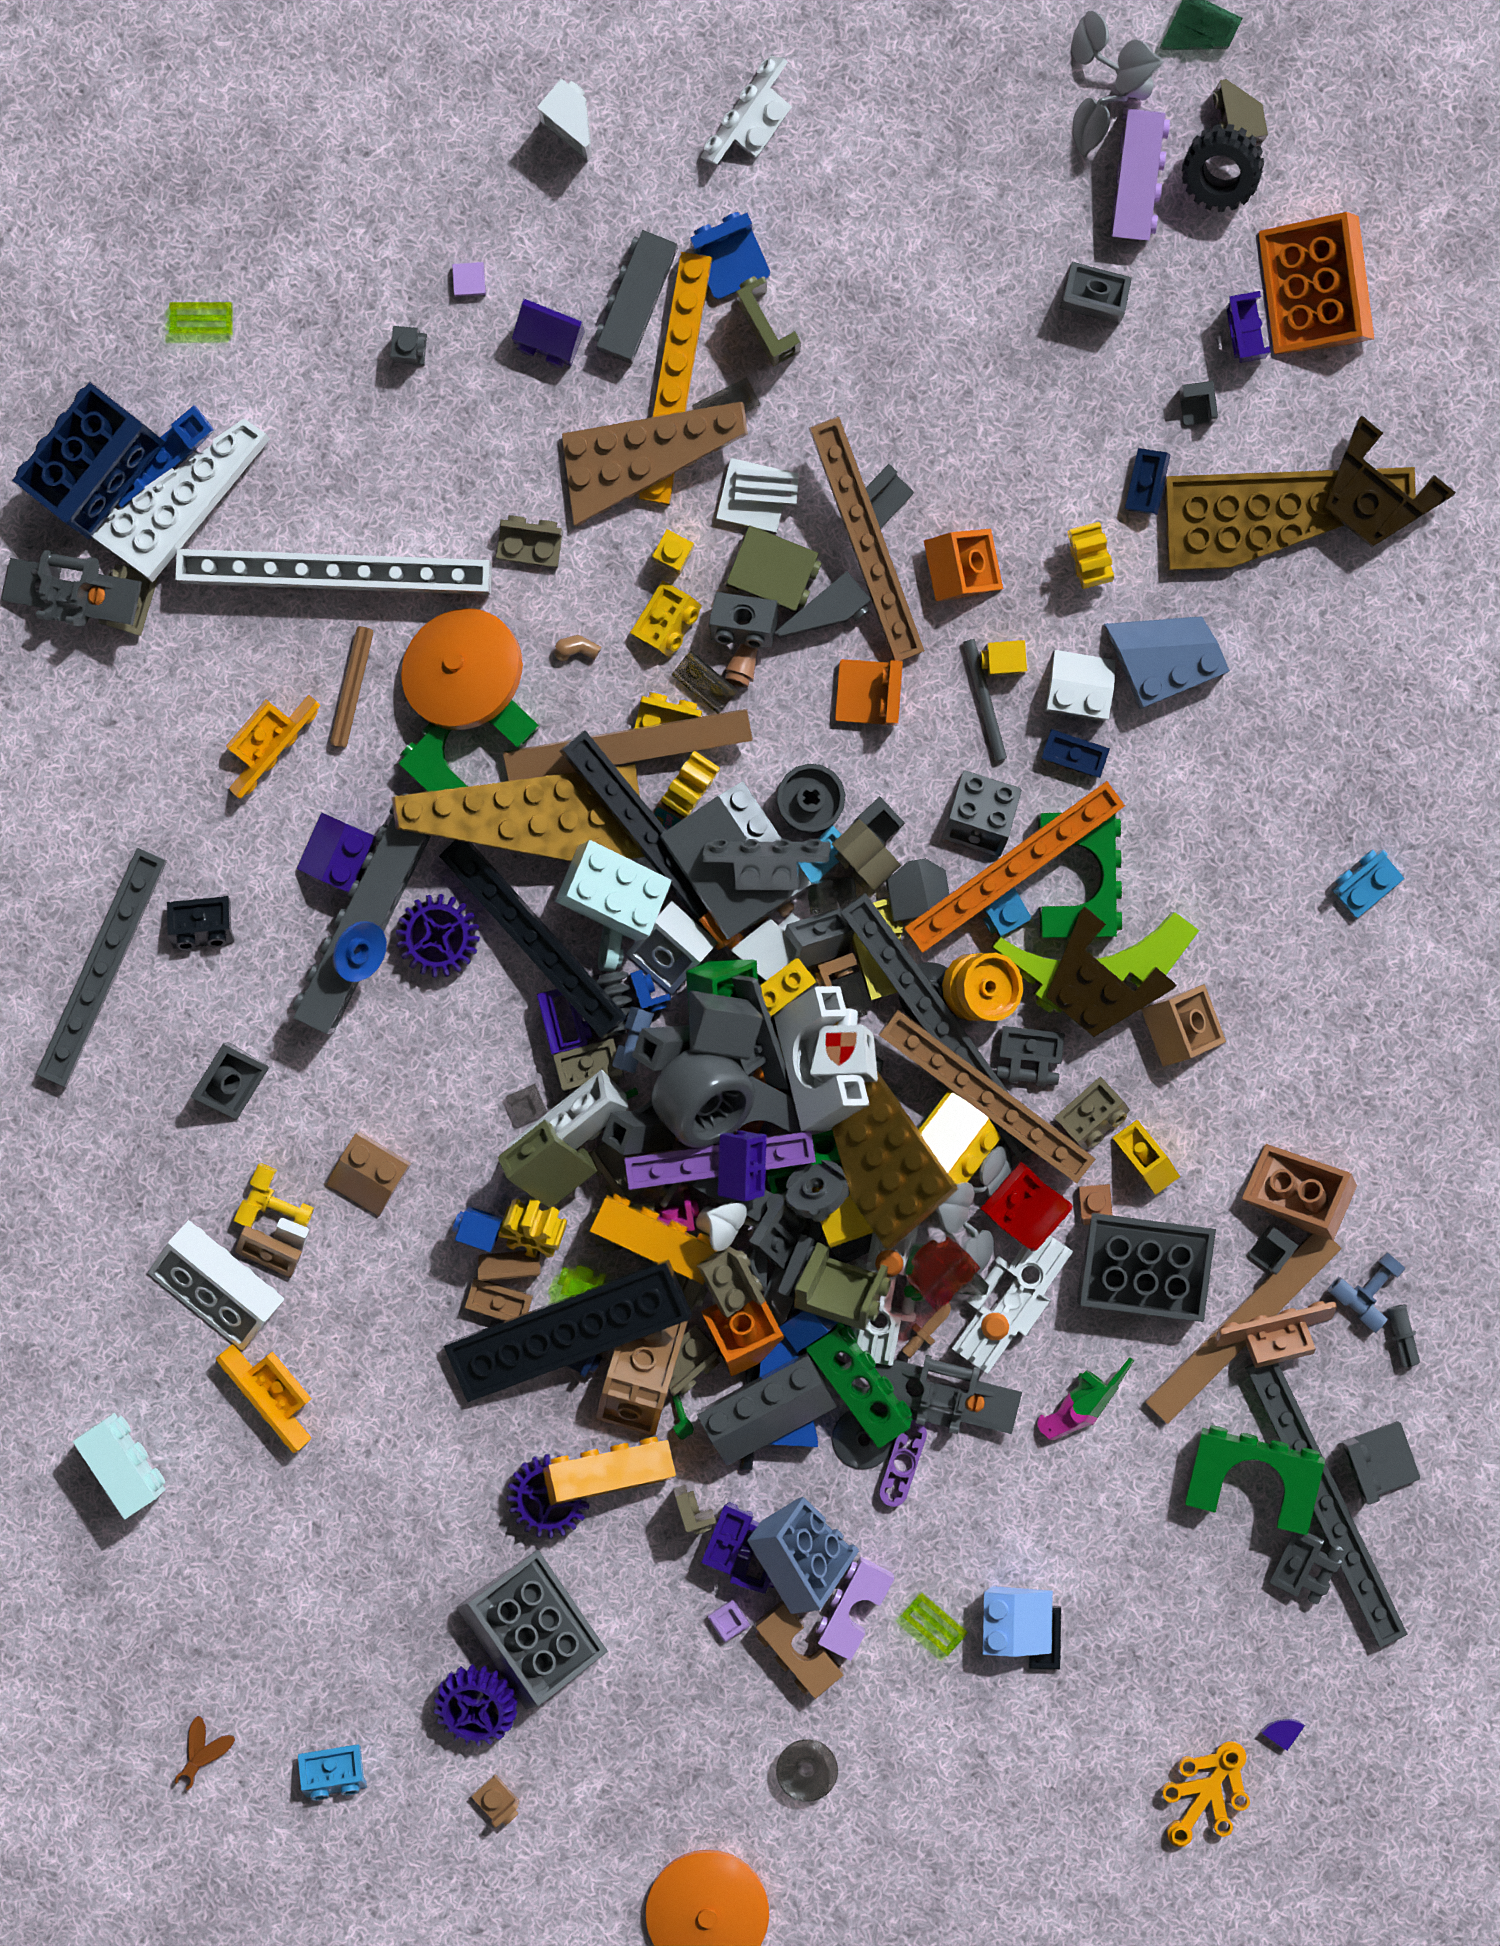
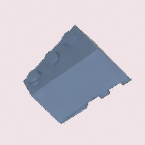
M1202 616L1104 624L1139 710L1230 672L1221 648Z
M804 1497L797 1498L763 1519L747 1540L791 1614L821 1610L859 1552V1549L854 1544L848 1545L843 1540L844 1535L838 1529L832 1530L826 1524L825 1517Z

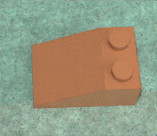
M1265 1144L1242 1196V1200L1304 1231L1334 1241L1357 1184L1350 1172Z

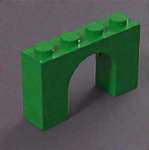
M513 700L510 701L501 713L488 721L518 749L540 728ZM431 723L423 729L421 733L424 737L416 745L411 742L401 752L400 756L403 759L399 764L428 792L469 787L451 770L445 758V742L452 730L443 729Z
M1039 813L1038 830L1061 813ZM1115 814L1072 844L1087 849L1093 854L1099 864L1101 879L1096 893L1088 901L1077 906L1039 907L1040 938L1070 937L1083 906L1106 924L1096 937H1117V930H1122V912H1117V899L1122 898V882L1116 881V868H1121L1122 863L1121 850H1116V837H1121V819H1115Z
M1211 1425L1209 1429L1202 1428L1185 1505L1216 1513L1222 1483L1227 1472L1242 1461H1263L1277 1470L1284 1483L1285 1489L1277 1519V1528L1308 1536L1325 1465V1457L1319 1456L1320 1452L1309 1448H1302L1301 1451L1289 1449L1288 1444L1272 1440L1270 1444L1260 1442L1257 1436L1248 1433H1240V1436L1228 1434L1227 1429Z

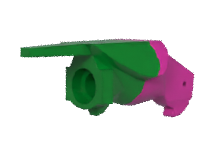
M1129 1357L1108 1385L1088 1370L1084 1373H1079L1078 1387L1065 1397L1057 1413L1046 1417L1040 1415L1038 1419L1040 1432L1050 1440H1056L1078 1429L1093 1425L1119 1389V1384L1135 1360Z

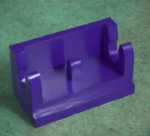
M737 1131V1135L732 1133L720 1134L718 1196L741 1201H749L765 1196L767 1135L747 1131Z
M731 1502L725 1504L701 1563L730 1575L753 1520V1513L751 1511H743L738 1508V1505Z

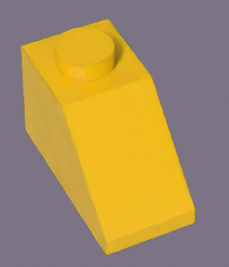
M1138 1120L1112 1137L1155 1195L1180 1178L1168 1156Z

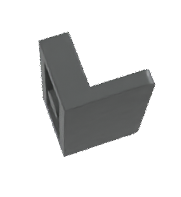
M890 464L866 487L880 529L914 493L897 476L898 472Z
M840 908L786 925L785 934L797 950L794 959H800L805 967H809L848 954L855 931L840 912Z

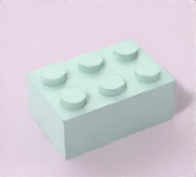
M588 840L577 847L555 902L635 941H639L650 936L672 880Z
M113 1413L72 1442L125 1520L159 1497L165 1491L163 1486L165 1480L157 1468L152 1469L146 1461L148 1454L139 1442L134 1443L128 1434L131 1432L127 1421L122 1416L118 1418Z

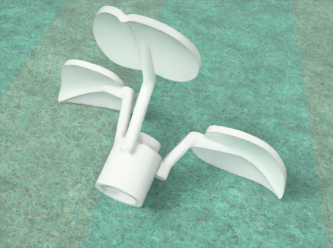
M786 1191V1192H784L781 1196H782L783 1198H785L786 1201H787V1198H786L787 1191ZM732 1203L716 1209L710 1206L705 1207L698 1215L696 1226L710 1235L711 1247L714 1250L722 1251L733 1242L735 1235L743 1224L756 1227L760 1222L746 1219V1207L741 1203ZM781 1217L778 1223L789 1232V1224Z

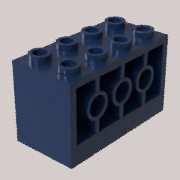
M89 382L77 392L74 402L67 411L58 416L55 426L49 434L37 443L31 457L18 467L16 476L12 481L63 522L89 540L166 442Z

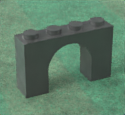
M690 1025L642 1028L632 1057L653 1071L663 1070L675 1057L690 1049ZM652 1100L636 1110L611 1112L602 1141L622 1155L671 1150L676 1137L657 1116L652 1106Z
M749 1076L754 1085L755 1099L748 1117L740 1127L746 1123L761 1120L772 1123L791 1134L806 1132L801 1131L794 1098ZM718 1177L694 1180L691 1185L693 1188L726 1205L732 1203L743 1204L746 1207L747 1216L758 1222L767 1207L768 1198L773 1195V1193L765 1190V1196L749 1201L718 1196Z

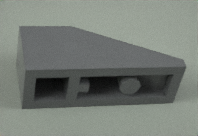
M846 571L782 625L775 634L779 638L845 623L851 618L857 621L870 610L867 604L870 603L871 598L849 572Z

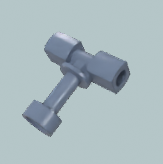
M631 1006L625 1028L630 1029L625 1046H618L612 1066L635 1073L639 1061L633 1058L632 1054L641 1029L650 1028L653 1013Z
M1386 1253L1380 1259L1379 1263L1383 1267L1364 1288L1357 1285L1354 1289L1344 1279L1338 1277L1327 1289L1344 1306L1349 1305L1358 1313L1356 1317L1375 1333L1388 1319L1373 1306L1377 1302L1373 1296L1392 1274L1398 1278L1406 1269L1389 1253Z

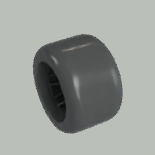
M689 1049L675 1057L659 1074L652 1090L651 1100L657 1116L680 1142L690 1147L701 1148L719 1143L720 1134H733L743 1124L753 1107L755 1089L749 1076L733 1058L690 1052Z

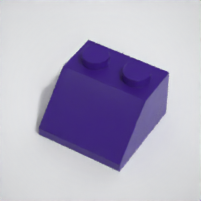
M524 298L512 340L514 344L518 345L516 350L529 356H534L535 352L546 356L545 361L549 364L563 368L564 364L572 366L585 330L582 321Z
M321 812L297 869L349 893L355 880L360 881L364 872L361 869L368 853H372L377 842L375 841L377 836Z

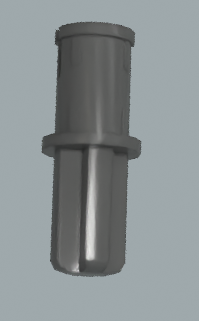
M1401 1304L1389 1307L1387 1312L1389 1313L1394 1333L1391 1337L1392 1340H1396L1401 1364L1403 1367L1416 1366L1420 1363L1414 1339L1416 1331H1412L1407 1305Z

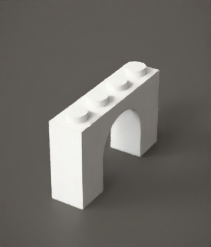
M840 986L814 987L774 1014L801 1131L828 1130L869 1105L862 1075L835 1076L826 1083H821L810 1075L820 1029L823 1026L834 1025L847 1016Z

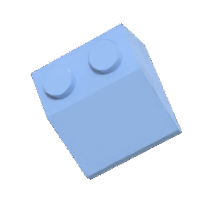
M992 1586L984 1592L983 1655L1017 1657L1050 1654L1052 1651L1053 1590Z

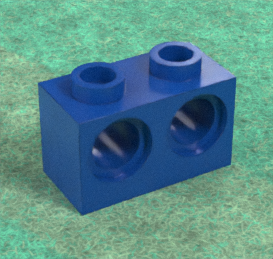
M469 1206L464 1212L460 1211L457 1214L452 1231L457 1233L455 1241L491 1252L496 1245L503 1217Z

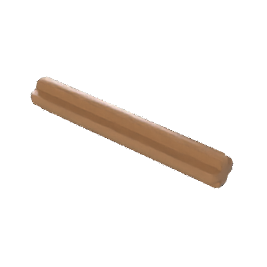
M358 626L356 629L330 740L333 746L346 748L374 634L371 628Z

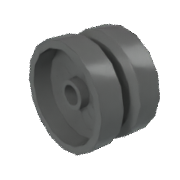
M808 763L795 767L785 775L778 788L777 805L780 815L789 826L800 832L816 833L826 830L838 820L844 809L846 795L842 781L834 771L823 765ZM808 793L816 795L817 801L815 804H807L805 802V796Z

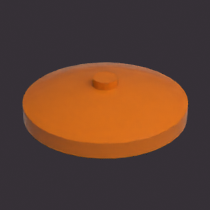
M464 608L445 612L426 623L413 637L405 652L401 670L405 696L412 708L422 718L437 727L448 730H466L480 726L501 713L515 695L522 675L523 661L521 648L512 631L499 618L486 611Z
M718 1850L689 1852L671 1861L655 1878L646 1904L647 1929L654 1946H761L769 1924L767 1893L755 1871L738 1857Z

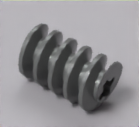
M628 972L592 975L599 977L596 982L624 1014L628 1016L630 1008H625L624 1005L631 1002L632 998L622 995V993L629 990L630 985L621 983V980L629 976ZM624 1019L608 1036L628 1034V1028H625L627 1020Z

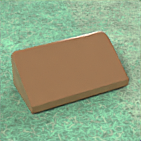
M527 1250L479 1255L478 1280L488 1281L539 1276L542 1272L540 1251L537 1252L535 1258L526 1256Z

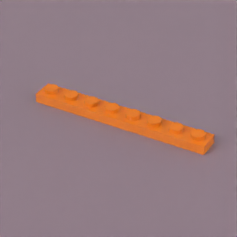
M1104 782L905 926L904 929L922 953L1117 813L1125 807V804L1109 782Z

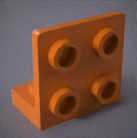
M841 659L839 662L836 721L897 726L899 721L903 661L890 660L888 663Z

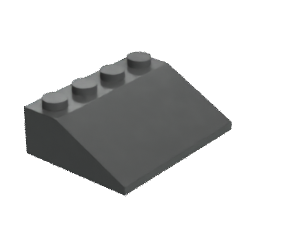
M743 781L718 795L659 836L728 940L800 897L812 885L798 864V890H736L734 862L703 861V851L706 842L715 839L743 842L747 839H756L759 842H774L782 839Z
M1092 1213L1081 1267L1077 1303L1085 1307L1204 1322L1216 1229Z
M536 1550L486 1584L456 1607L504 1678L507 1677L508 1685L514 1687V1694L525 1710L539 1707L608 1652L539 1550Z

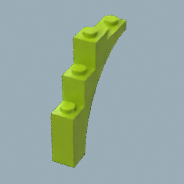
M1171 912L1153 932L1137 944L1114 955L1098 958L1097 960L1122 981L1130 973L1132 975L1130 981L1138 987L1154 967H1157L1167 975L1200 930L1176 912ZM998 937L991 946L996 950V953L1008 956L1021 969L1022 978L1031 985H1034L1036 981L1040 983L1033 993L1039 998L1036 1004L1050 1014L1053 1010L1061 1013L1062 1010L1046 997L1060 960L1043 958L1026 952L1005 939Z

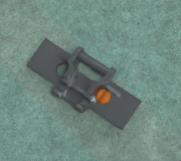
M45 550L42 553L40 563L10 558L2 600L44 608L43 611L38 610L36 612L38 619L63 621L73 626H85L90 618L133 625L142 582L98 574L99 561L97 558L89 557L85 560L58 555L53 550ZM61 568L81 571L80 581L71 582L59 579Z
M930 1355L925 1356L923 1366L895 1359L893 1366L876 1363L875 1369L881 1377L886 1376L889 1379L899 1401L903 1400L910 1409L918 1410L915 1424L925 1426V1422L948 1427L950 1433L958 1434L960 1422H965L1012 1434L1022 1392L978 1381L980 1368L974 1367V1370L933 1360ZM928 1371L969 1381V1388L963 1390L928 1381ZM912 1378L919 1379L924 1386L922 1393L916 1396L909 1394L906 1390V1383Z

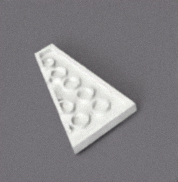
M242 419L213 439V444L201 453L194 452L187 457L188 462L176 470L171 468L145 486V489L132 498V501L118 510L114 508L91 538L153 582L176 555L177 549H180L270 438L252 423Z

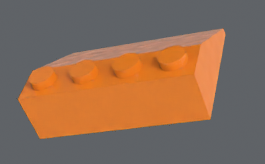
M1342 212L1258 231L1274 354L1344 346L1375 339L1359 216L1349 212Z

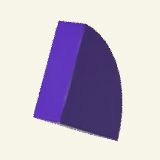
M1281 1719L1268 1723L1261 1730V1733L1288 1751L1305 1725L1295 1719Z

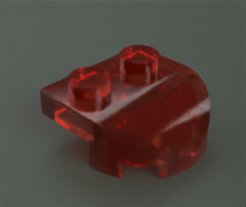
M946 1236L945 1241L937 1242L936 1240L929 1241L915 1254L911 1261L914 1269L912 1274L907 1275V1280L929 1306L937 1312L943 1305L950 1302L953 1295L965 1283L973 1279L980 1267L970 1254L954 1239Z

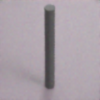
M975 639L964 641L963 645L994 759L995 761L1007 758L985 674L982 669Z

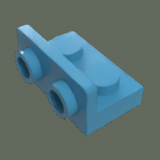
M1372 849L1359 860L1361 864L1359 868L1353 873L1348 869L1335 880L1338 885L1332 891L1355 918L1360 917L1405 879L1386 857L1388 854L1385 850H1379L1376 853Z
M1015 887L983 909L987 917L983 918L987 929L991 935L997 933L999 937H1003L1032 919Z
M359 1744L298 1754L301 1791L307 1798L310 1797L311 1800H324L329 1798V1794L340 1792L341 1795L345 1796L355 1795L360 1792L359 1789L367 1788Z

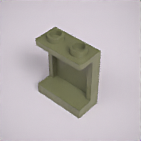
M753 276L743 281L739 285L741 289L737 291V304L772 367L799 353L801 341L795 331L779 340L773 332L756 301V298L767 293L765 277L763 276L757 280L756 276Z
M749 525L726 586L735 590H742L762 599L776 600L778 605L796 613L798 607H805L811 592L805 589L809 578L816 579L822 562L817 561L818 552Z
M545 1119L497 1157L507 1179L548 1208L553 1207L597 1172L588 1151L584 1148L577 1151L557 1136L553 1125Z
M817 1243L795 1288L794 1308L865 1331L870 1319L875 1321L880 1309V1297H886L890 1289L891 1279L887 1278L888 1266L881 1265L878 1273L829 1258V1246Z

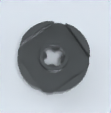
M821 1160L822 1164H803L788 1178L786 1198L792 1210L799 1216L812 1218L813 1221H823L830 1213L838 1209L850 1195L843 1170L839 1165L829 1160ZM821 1186H823L822 1189L816 1193H813L811 1190L813 1187L820 1188Z

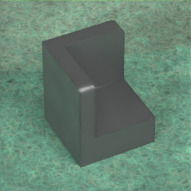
M1213 381L1185 384L1180 387L1179 395L1183 424L1185 426L1212 423L1218 419Z
M880 796L856 818L857 820L860 819L882 844L905 824Z
M1269 1225L1248 1254L1271 1273L1277 1275L1298 1245L1275 1227Z

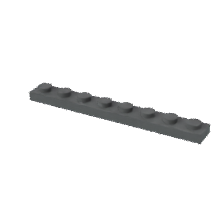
M136 849L36 1075L67 1087L167 860L143 849Z

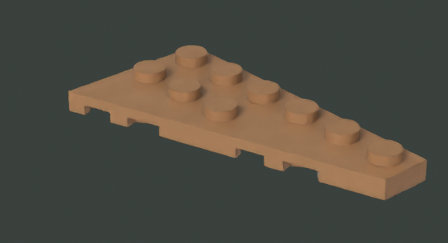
M736 402L562 433L574 526L578 527L587 522L586 520L599 513L602 514L619 502L632 498L667 479L676 471L684 467L687 468L696 463L700 458L713 451L716 452L748 435L744 403Z

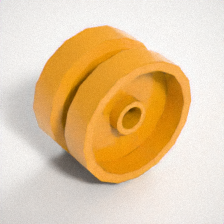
M999 953L963 954L953 960L945 971L942 983L943 997L948 1008L958 1018L967 1021L1003 1020L1013 1014L1020 1004L1023 993L1022 976L1017 965L1008 956Z

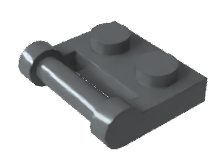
M773 1194L768 1198V1210L761 1222L755 1227L749 1242L775 1266L786 1270L800 1235L806 1236L810 1223L805 1217L797 1215L788 1207L786 1199L780 1194ZM781 1217L789 1224L790 1233L778 1223Z

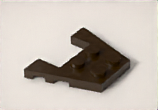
M1360 416L1353 429L1324 509L1372 548L1454 496L1456 492L1437 476L1433 475L1415 498H1410L1364 460V456L1382 436L1383 432L1364 416Z
M1083 906L1046 997L1092 1037H1095L1175 989L1177 984L1157 967H1154L1133 991L1086 951V947L1106 924Z

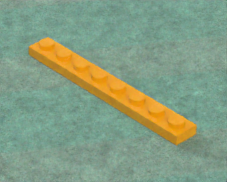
M681 252L653 417L685 412L687 409L712 264V257ZM675 473L639 493V499L670 505Z

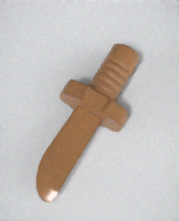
M946 1301L922 1328L917 1323L911 1327L916 1334L902 1348V1351L909 1358L916 1353L925 1341L931 1346L934 1344L935 1340L930 1335L948 1317L951 1310L949 1301Z

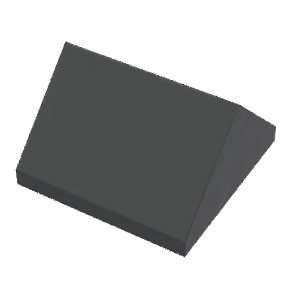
M1072 261L1059 309L1120 324L1126 311L1132 277Z
M690 991L688 993L690 1052L742 1060L750 1059L763 1019L755 1007L745 999Z
M230 1042L223 1043L192 1092L191 1097L234 1119H238L270 1067Z

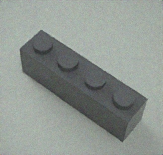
M642 230L640 237L634 236L628 254L632 255L628 267L622 266L617 278V283L621 284L617 295L611 294L605 312L609 313L606 323L599 324L594 336V341L598 342V351L633 364L677 253V243Z

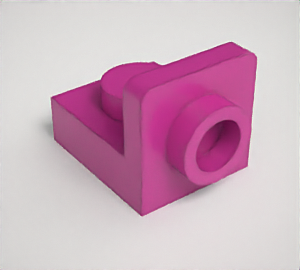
M690 1189L684 1190L685 1205L671 1204L667 1205L666 1208L655 1209V1211L660 1214L659 1220L668 1224L671 1220H675L687 1226V1231L695 1230L694 1218H698L699 1215L698 1200H691Z

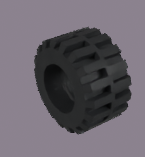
M1221 124L1214 125L1212 131L1206 128L1202 130L1200 136L1197 135L1193 139L1191 146L1188 148L1182 165V171L1184 172L1182 182L1183 184H1188L1185 190L1189 196L1195 195V203L1198 205L1201 202L1206 203L1205 209L1211 210L1212 206L1218 207V212H1225L1226 206H1229L1231 211L1235 210L1240 202L1243 205L1249 201L1250 195L1253 196L1257 190L1264 166V158H1261L1263 151L1261 146L1255 147L1257 139L1253 135L1248 138L1246 136L1247 130L1242 127L1239 131L1234 130L1235 125L1228 124L1226 129H1222ZM1214 156L1228 157L1238 165L1240 174L1233 179H1219L1209 172L1206 161Z

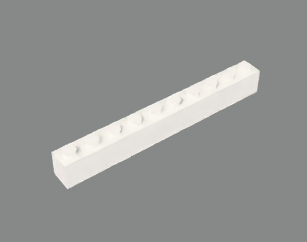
M177 549L176 581L181 584L491 595L492 563L490 560Z

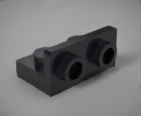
M229 896L167 902V935L172 947L180 950H191L198 946L222 947L226 944L234 943V934L231 929V901Z

